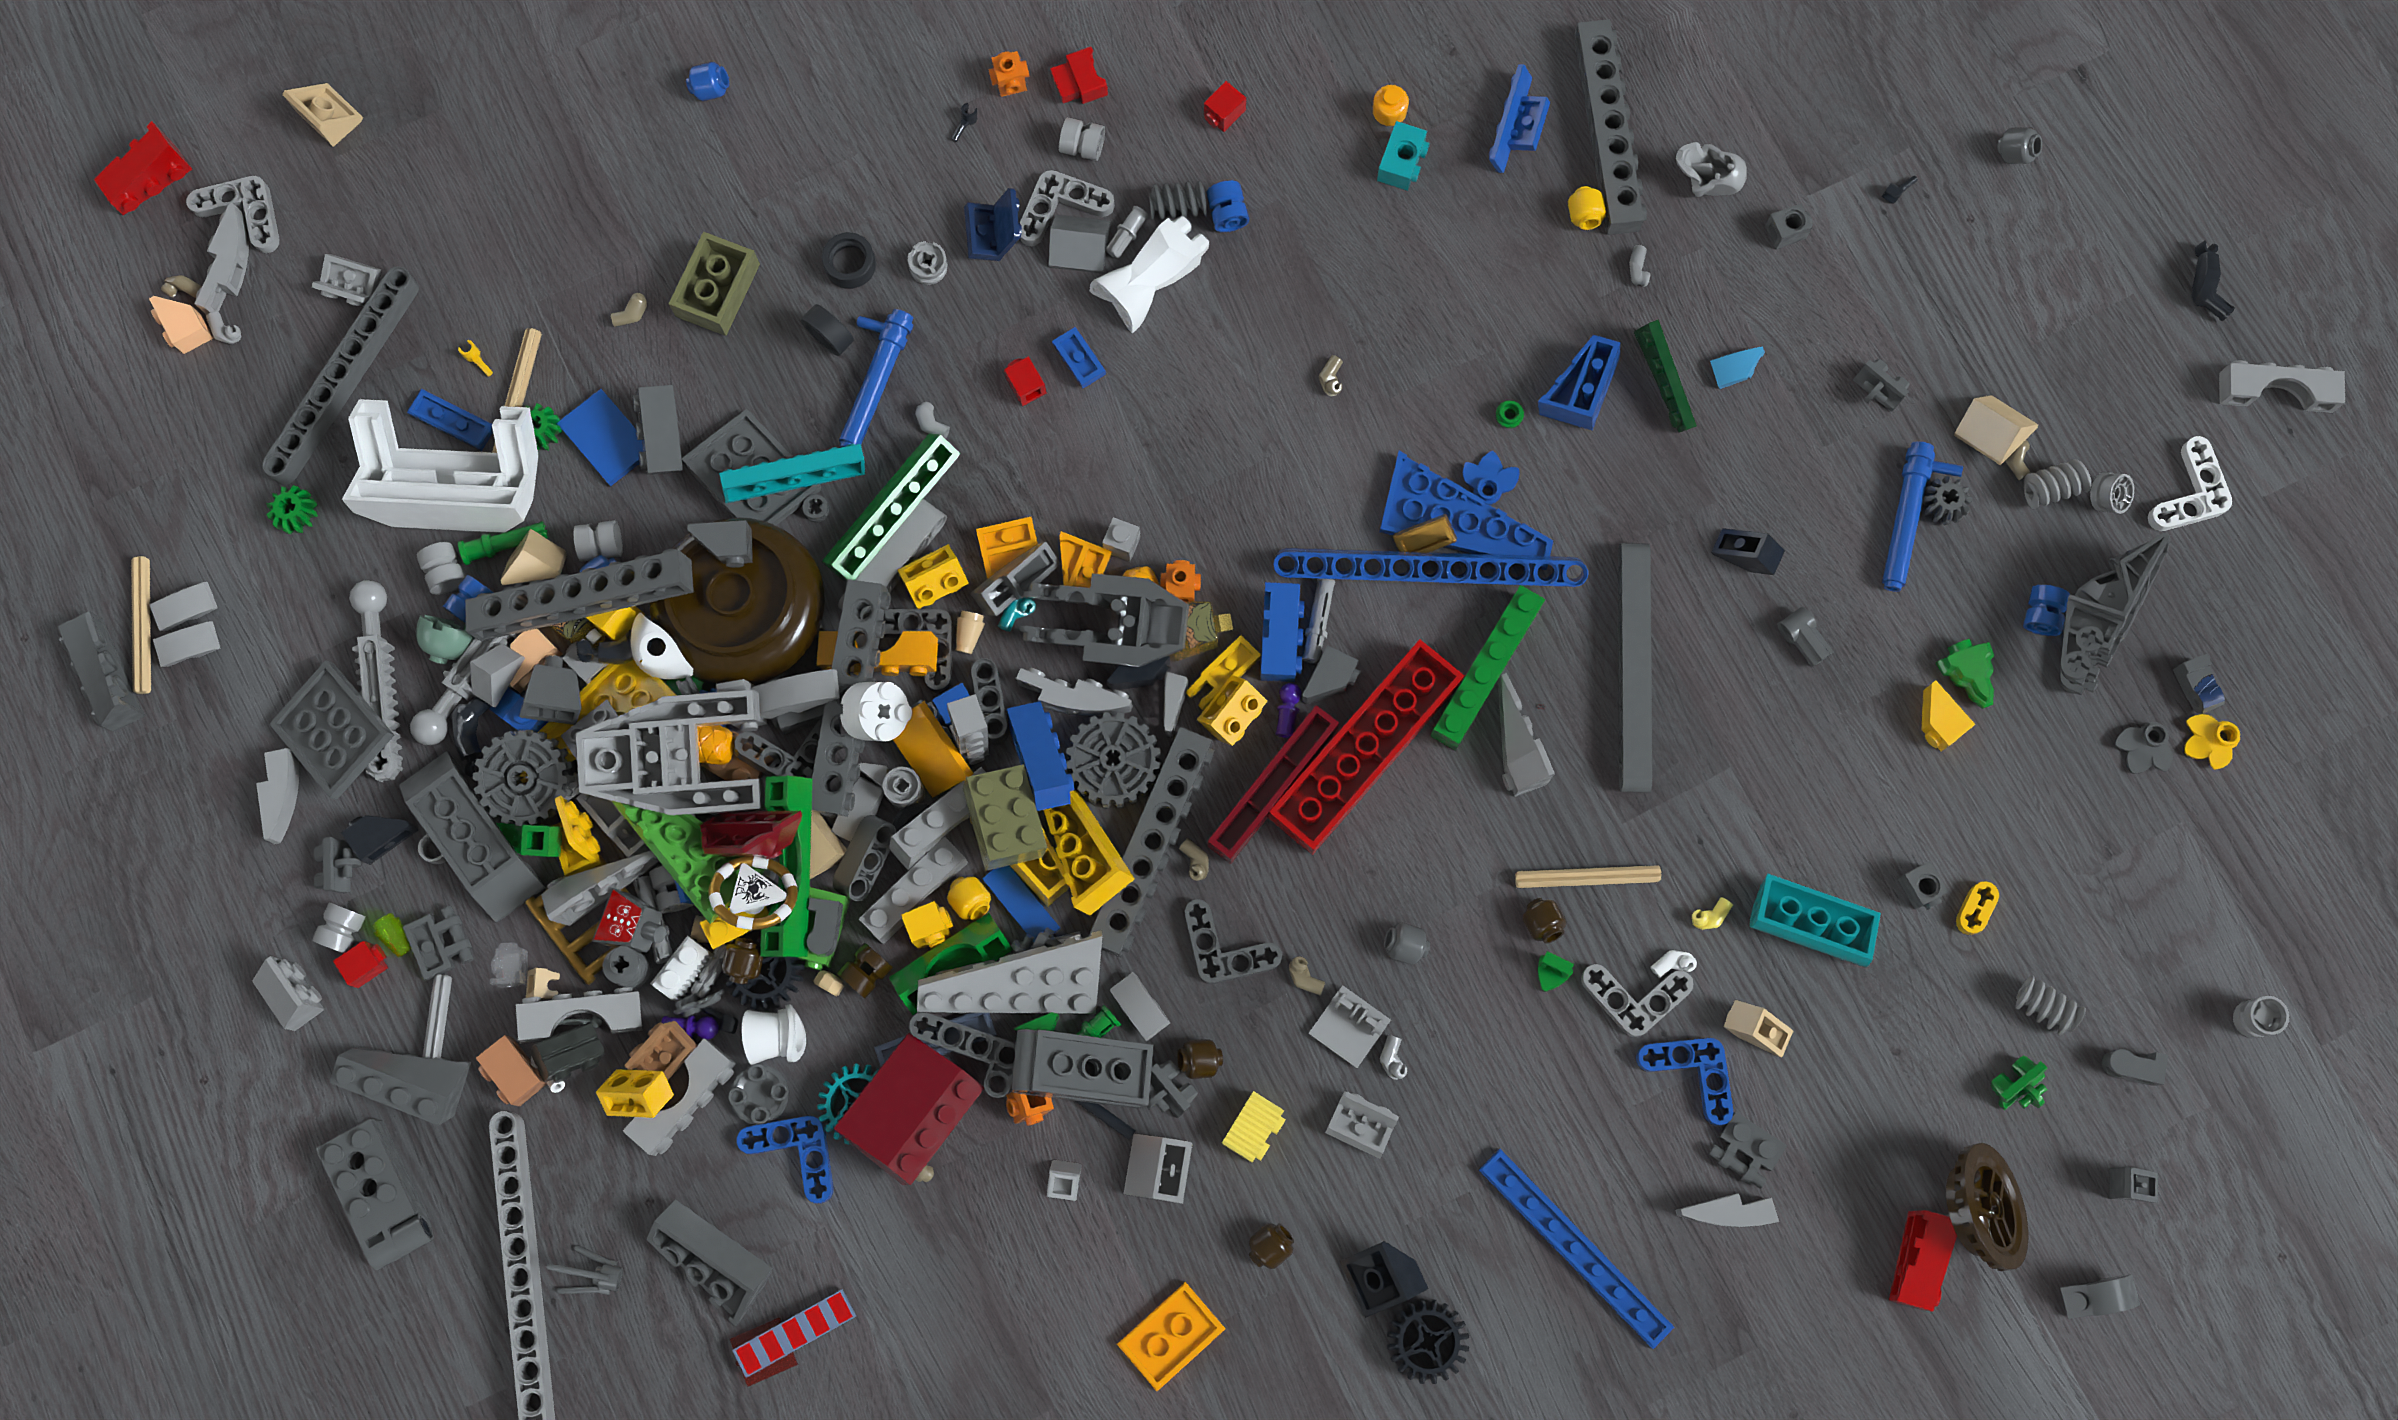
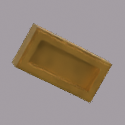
M1446 514L1393 535L1399 552L1429 553L1457 542L1456 534Z

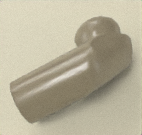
M183 275L167 277L164 280L165 284L162 285L161 291L170 297H174L177 291H184L196 298L197 291L202 286Z
M1331 355L1319 374L1322 389L1329 396H1335L1342 390V383L1338 382L1336 373L1343 364V361L1335 355Z
M2027 440L2005 460L2018 481H2021L2028 473H2031L2023 462L2025 454L2030 448Z

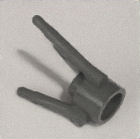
M578 1245L574 1248L576 1252L602 1264L603 1267L597 1266L595 1272L554 1264H547L546 1266L547 1270L593 1279V1284L598 1285L558 1288L556 1290L558 1294L601 1293L610 1295L611 1291H618L623 1276V1268L617 1267L618 1261L606 1259Z

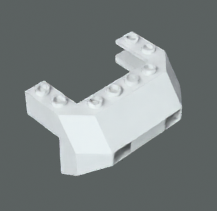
M359 399L348 420L360 467L342 500L353 513L391 527L505 533L524 521L533 501L538 450L530 408L501 406V419H495L492 424L497 453L398 448L388 401Z

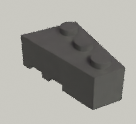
M673 385L638 387L635 395H632L634 412H638L639 423H636L637 440H642L643 451L639 452L640 468H646V475L681 472L683 467Z

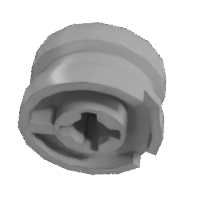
M919 242L913 246L912 251L908 254L911 276L921 284L931 285L938 283L947 273L948 264L945 251L935 242ZM925 260H931V261H932V262H931V266H928L927 264H924L923 262H924Z
M2100 473L2094 479L2090 491L2092 506L2100 512L2124 513L2129 509L2133 501L2134 483L2127 474Z

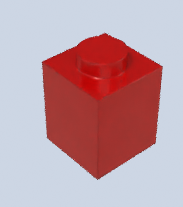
M1227 81L1204 102V117L1212 127H1218L1223 132L1246 111V97Z
M1029 356L1024 359L1018 358L1013 360L1004 369L1006 380L1022 407L1047 394L1045 383Z
M366 941L360 942L333 960L347 985L355 988H360L388 969L384 962L386 955L378 944L374 945Z

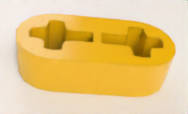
M1987 881L1980 882L1969 890L1956 917V926L1963 934L1974 935L1986 927L1999 899V891L1994 884ZM1986 889V895L1990 900L1987 899L1981 905H1978L1981 895L1977 892ZM1976 911L1974 921L1978 924L1969 928L1967 926L1969 921L1965 917L1971 916Z

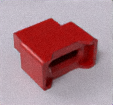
M1091 46L1067 54L1066 63L1050 68L1051 76L1063 104L1078 98L1081 99L1082 104L1108 95L1106 80L1097 75L1093 66L1094 59Z

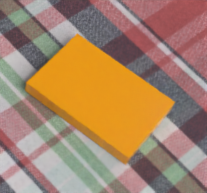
M923 701L911 708V719L907 722L902 733L894 738L893 741L933 798L966 780V777L972 776L974 773L928 705Z
M1185 1282L1117 1345L1153 1388L1158 1391L1226 1328Z

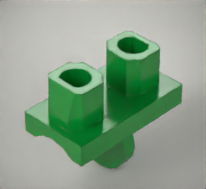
M2025 1055L2020 1057L2011 1068L2020 1079L2013 1083L2004 1073H2001L1991 1082V1088L1999 1097L1998 1105L2005 1111L2024 1095L2025 1097L2018 1101L2022 1108L2025 1109L2030 1104L2036 1108L2043 1106L2045 1101L2041 1095L2047 1091V1088L2042 1083L2036 1088L2034 1086L2045 1078L2044 1072L2048 1067L2041 1061L2036 1065Z

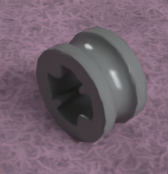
M810 495L803 502V512L811 522H822L829 516L830 507L826 499L821 495ZM814 503L819 506V503L822 504L820 506L822 511L818 514L815 511L811 514V505Z
M690 675L686 676V680L683 682L680 680L676 681L682 695L700 694Z

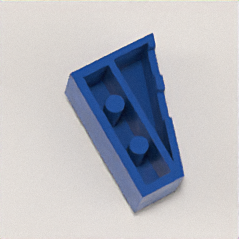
M1593 335L1574 357L1566 371L1555 380V384L1547 394L1540 398L1538 401L1539 415L1593 430L1620 359V342Z
M1265 582L1260 681L1295 682L1296 674H1301L1302 656H1297V646L1303 645V629L1298 628V619L1304 618V601H1299L1300 584Z

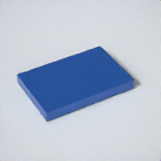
M602 389L598 390L557 423L610 487L640 464L639 452L643 451L642 440H637L636 428Z

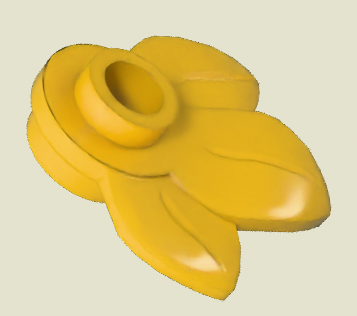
M2206 714L2195 715L2187 719L2186 724L2194 735L2186 742L2184 753L2193 759L2208 758L2214 770L2228 765L2232 760V748L2236 747L2240 741L2238 727L2228 721L2218 722L2215 718ZM2220 732H2224L2227 735V741L2220 737Z

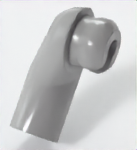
M1642 245L1633 247L1629 265L1631 282L1635 286L1641 285L1646 287L1651 274L1647 271H1642L1647 249Z
M211 312L206 315L215 340L234 344L241 339L240 328L236 325L233 327L225 326L219 312Z
M923 402L917 406L915 415L922 431L939 434L946 439L950 427L935 421L933 415L934 406L929 402Z
M1388 1035L1380 1056V1063L1389 1077L1395 1080L1402 1079L1407 1075L1408 1071L1406 1065H1403L1397 1055L1402 1039Z

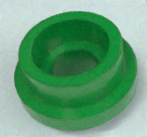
M1504 401L1497 407L1495 416L1497 422L1502 427L1515 428L1521 424L1524 418V411L1519 403ZM1511 412L1514 414V418L1508 419L1504 414Z

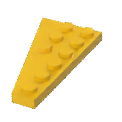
M635 660L626 664H608L579 692L581 712L577 722L606 699L610 702L618 716L632 709L654 702L661 697L677 695L661 678L652 677L645 673L636 664ZM548 722L539 732L547 733V739H557L559 741L558 748H566L569 753L565 757L566 760L574 761L576 758L561 737L573 725ZM526 772L520 774V777H524L521 779L522 783L528 782V778H525L528 776Z

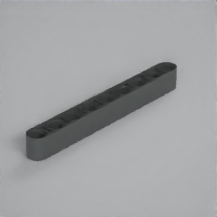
M393 267L385 274L265 456L262 468L278 484L288 485L293 483L416 297L419 285L404 267ZM406 280L404 285L398 287L401 281ZM391 303L387 309L383 310L386 304ZM376 326V328L372 332L368 333V330L371 327ZM357 349H361L357 355L353 356ZM346 371L342 378L337 379L342 372ZM331 395L327 401L322 402L325 396ZM315 418L314 422L307 426L308 421ZM300 441L299 445L292 449L293 444ZM281 465H284V468L280 472L276 473L277 468Z
M1620 543L1618 548L1620 792L1650 793L1652 789L1650 544Z

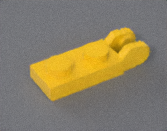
M1242 635L1239 636L1200 674V678L1189 687L1186 694L1191 698L1206 683L1209 684L1213 690L1203 697L1198 705L1202 710H1205L1230 676L1234 675L1240 678L1261 658V654Z

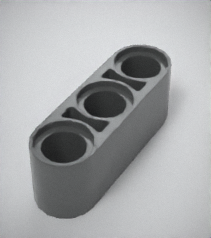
M981 658L976 660L971 667L973 686L987 727L989 728L994 723H999L1003 726L1002 731L997 735L988 733V742L998 745L1003 743L1009 735L1001 683L995 663L988 658ZM988 668L993 673L988 679H980L978 677L979 671ZM988 696H995L998 699L997 703L992 707L983 705V700Z
M868 815L861 820L833 877L834 890L853 901H862L868 896L890 851L891 837L896 833V828L893 824L875 815Z

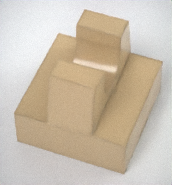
M544 968L528 970L526 998L541 997V1000L552 999L554 995H558V991L548 989L547 983L549 980H559L560 974Z

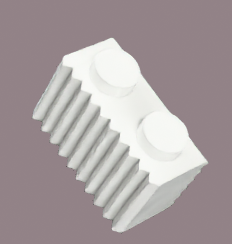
M687 936L650 984L671 1000L680 1001L683 997H686L685 993H688L689 988H692L693 983L699 978L698 976L709 958L713 957L714 954Z

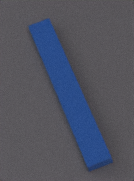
M1498 1149L1478 1169L1651 1349H1654L1671 1332L1674 1326L1501 1149Z

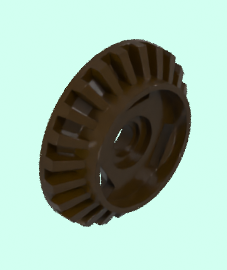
M1985 1143L1966 1146L1963 1151H1960L1955 1168L1950 1171L1946 1183L1947 1207L1954 1230L1963 1246L1971 1254L1980 1256L1984 1262H1987L1990 1268L2001 1272L2017 1269L2025 1260L2029 1240L2027 1215L2019 1186L2008 1164L1993 1147Z

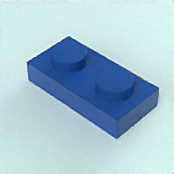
M1076 327L1052 341L1054 348L1082 389L1106 375V370Z

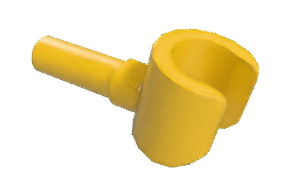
M467 340L471 345L470 351L463 352L460 347L458 348L460 354L467 361L477 364L487 377L493 374L491 369L483 362L479 349L471 340Z

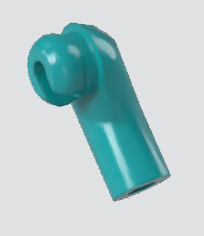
M1026 597L1014 600L1004 609L997 626L1010 632L1016 619L1030 615L1035 611V602Z

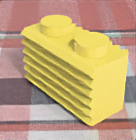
M1253 1091L1222 1144L1253 1163L1255 1158L1261 1161L1270 1147L1266 1143L1270 1133L1272 1132L1277 1135L1286 1120L1281 1117L1284 1110Z

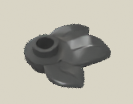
M2158 722L2146 723L2141 728L2129 727L2123 730L2115 740L2114 745L2117 748L2128 751L2126 764L2132 774L2142 773L2152 765L2160 771L2166 772L2173 762V752L2167 744L2169 740L2168 731ZM2149 732L2155 734V742L2149 739Z
M722 989L700 1000L697 993L677 1001L674 1003L677 1008L674 1014L679 1015L682 1013L684 1018L701 1011L700 1008H706L721 999L720 995L725 990Z

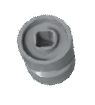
M1067 117L1060 135L1059 152L1073 156L1080 153L1082 158L1098 161L1104 143L1105 126L1090 122L1087 126H1084L1083 121Z
M616 520L599 522L597 527H594L592 523L574 526V545L580 562L590 561L598 555L605 556L606 558L622 556V536Z
M435 543L417 553L416 558L420 568L424 573H427L425 581L431 594H446L458 589L465 575L461 566L456 564L457 555L451 543Z
M897 767L886 774L883 780L884 794L895 808L902 810L906 806L923 802L925 787L914 770L908 767Z
M664 866L649 872L652 887L659 892L655 898L658 910L661 913L677 912L693 906V904L680 903L677 890L668 893V890L676 889L674 878Z
M329 902L323 914L326 924L318 925L311 941L345 953L352 948L355 942L354 937L351 935L352 932H358L361 929L366 916Z
M2263 996L2243 1001L2236 1006L2233 1013V1022L2236 1029L2242 1035L2256 1039L2275 1035L2286 1029L2289 1023V1011L2280 999L2274 996Z

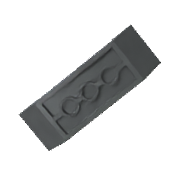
M446 751L402 782L399 787L405 803L467 891L491 918L498 923L524 904L526 900L535 896L546 887L532 867L521 859L486 808L482 807L480 800L463 778L465 773L450 752Z

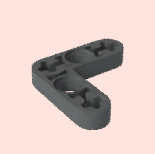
M941 609L885 610L884 617L887 622H896L895 616H899L897 621L899 630H895L894 624H886L884 637H900L903 631H931L938 638V644L946 646V654L942 658H937V665H940V672L945 680H941L940 685H935L934 681L930 679L936 677V672H927V675L924 676L925 683L931 691L936 693L946 691L952 681L953 622L949 613ZM914 616L918 618L919 625L916 629L906 630L903 627L904 620L907 617ZM927 616L928 622H937L938 617H942L943 621L947 622V624L942 625L940 630H937L934 624H926L928 630H924L923 617Z
M823 718L816 723L794 757L752 732H743L736 737L733 752L737 758L768 777L793 776L803 764L806 768L802 777L812 778L815 760L808 759L804 751L810 747L817 749ZM748 741L751 742L752 749L743 751V744H746ZM760 748L764 749L760 755L759 760L755 759L757 752L759 753ZM768 755H775L779 758L780 765L776 768H770L765 764L764 758Z
M1195 899L1187 904L1185 919L1198 974L1205 983L1217 984L1274 970L1280 965L1282 952L1273 943H1263L1221 953L1209 905L1200 899ZM1194 906H1199L1200 910H1206L1207 913L1202 915L1203 925L1210 923L1211 928H1200L1193 932L1192 927H1198L1196 917H1190L1189 913L1194 912ZM1201 934L1210 935L1213 939L1212 947L1207 950L1200 949L1196 944L1197 937ZM1266 949H1270L1271 953L1277 954V957L1273 959V964L1268 965L1266 960L1257 962L1260 968L1253 969V958L1250 952L1255 951L1256 957L1263 956ZM1216 951L1217 957L1211 956L1213 966L1219 967L1220 971L1216 972L1215 978H1210L1209 974L1203 973V970L1207 969L1206 958L1200 961L1199 955L1207 956ZM1238 955L1245 956L1249 962L1248 968L1243 972H1238L1232 967V960Z

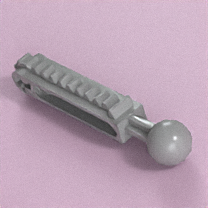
M549 579L536 580V581H547V580H549ZM532 581L516 583L514 587L526 586ZM520 633L485 641L474 638L458 662L452 664V670L450 672H443L446 678L442 683L448 688L432 710L419 711L413 717L410 723V732L418 743L428 746L440 743L448 732L446 719L462 697L467 701H470L473 696L477 697L472 693L470 661L500 644H505L510 648V644Z
M363 580L355 584L350 591L349 597L352 608L361 614L363 637H357L358 645L352 647V651L359 654V658L355 659V663L360 665V669L356 670V674L361 676V680L357 681V685L362 687V691L359 694L394 734L392 739L381 750V754L379 752L366 767V773L379 782L393 781L399 772L403 770L401 767L403 757L398 755V751L402 749V746L397 744V740L401 738V735L396 733V728L400 727V724L395 721V717L399 715V712L393 708L398 704V701L392 697L397 691L391 686L396 680L390 676V673L394 672L395 669L389 665V662L393 661L394 657L388 654L395 650V647L381 637L379 613L386 606L388 597L380 583Z

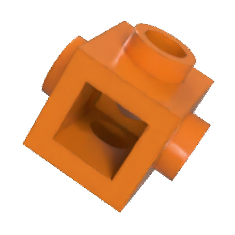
M1018 51L1002 52L995 57H991L993 68L988 70L992 85H998L1001 97L1027 91L1025 77H1029L1026 60L1020 61Z
M1175 560L1173 564H1166V573H1161L1160 586L1184 602L1194 605L1191 603H1195V591L1201 590V574L1195 573V564H1190L1186 560Z
M1013 1092L1006 1095L1007 1111L1013 1117L1015 1124L1026 1122L1027 1126L1044 1121L1043 1116L1054 1109L1052 1098Z

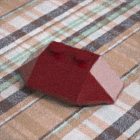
M801 810L719 813L700 825L704 854L729 857L775 858L782 854V849L792 844L802 819Z

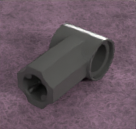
M1800 607L1778 622L1777 626L1781 635L1787 642L1795 644L1812 668L1834 653L1816 629V621L1806 608Z

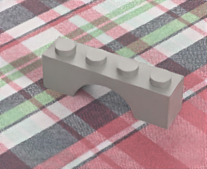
M2242 360L2233 361L2219 373L2220 404L2249 406L2260 397L2263 389L2281 388L2292 393L2300 401L2304 411L2333 413L2345 404V371H2334L2331 367L2308 369L2303 365L2281 367L2275 363L2255 365L2248 364L2247 361Z
M976 694L947 703V710L952 723L949 728L955 747L969 765L984 761V756L989 755L988 727Z
M980 767L978 770L974 772L973 775H978L986 772L983 770L982 767ZM965 780L891 837L889 849L907 870L921 860L955 826L970 818L963 792Z
M943 837L872 905L859 920L881 943H886L904 925L901 914L915 909L934 890L948 883L968 864V861L946 837Z
M631 987L615 989V994L602 995V991L585 992L584 997L572 998V994L554 995L551 1001L542 1002L541 997L522 999L523 1004H516L518 1041L521 1044L540 1042L550 1038L561 1021L579 1013H588L599 1017L606 1023L612 1034L641 1031L639 991L633 992Z
M704 1038L684 1060L689 1074V1084L681 1101L672 1108L659 1111L654 1118L634 1117L623 1130L647 1154L656 1156L658 1153L663 1154L673 1143L671 1138L678 1130L683 1131L694 1119L691 1115L699 1106L701 1108L706 1106L713 1098L714 1094L712 1091L719 1083L721 1085L725 1084L733 1075L734 1071L732 1068L736 1063L710 1040Z

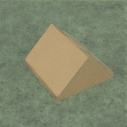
M328 83L284 90L283 96L294 110L332 147L362 122L363 117Z
M1991 395L1973 399L1954 436L2001 465L2038 428V424Z
M530 529L509 557L501 578V584L509 585L556 578V576L561 575L567 556L566 551Z
M813 811L811 816L810 879L840 863L847 850L836 834L831 832L832 829L820 813Z

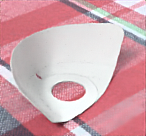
M641 612L638 613L631 631V650L636 664L645 673L656 678L682 679L688 675L692 676L693 668L685 660L673 639ZM652 638H661L665 642L666 649L662 655L652 656L648 652L647 644Z

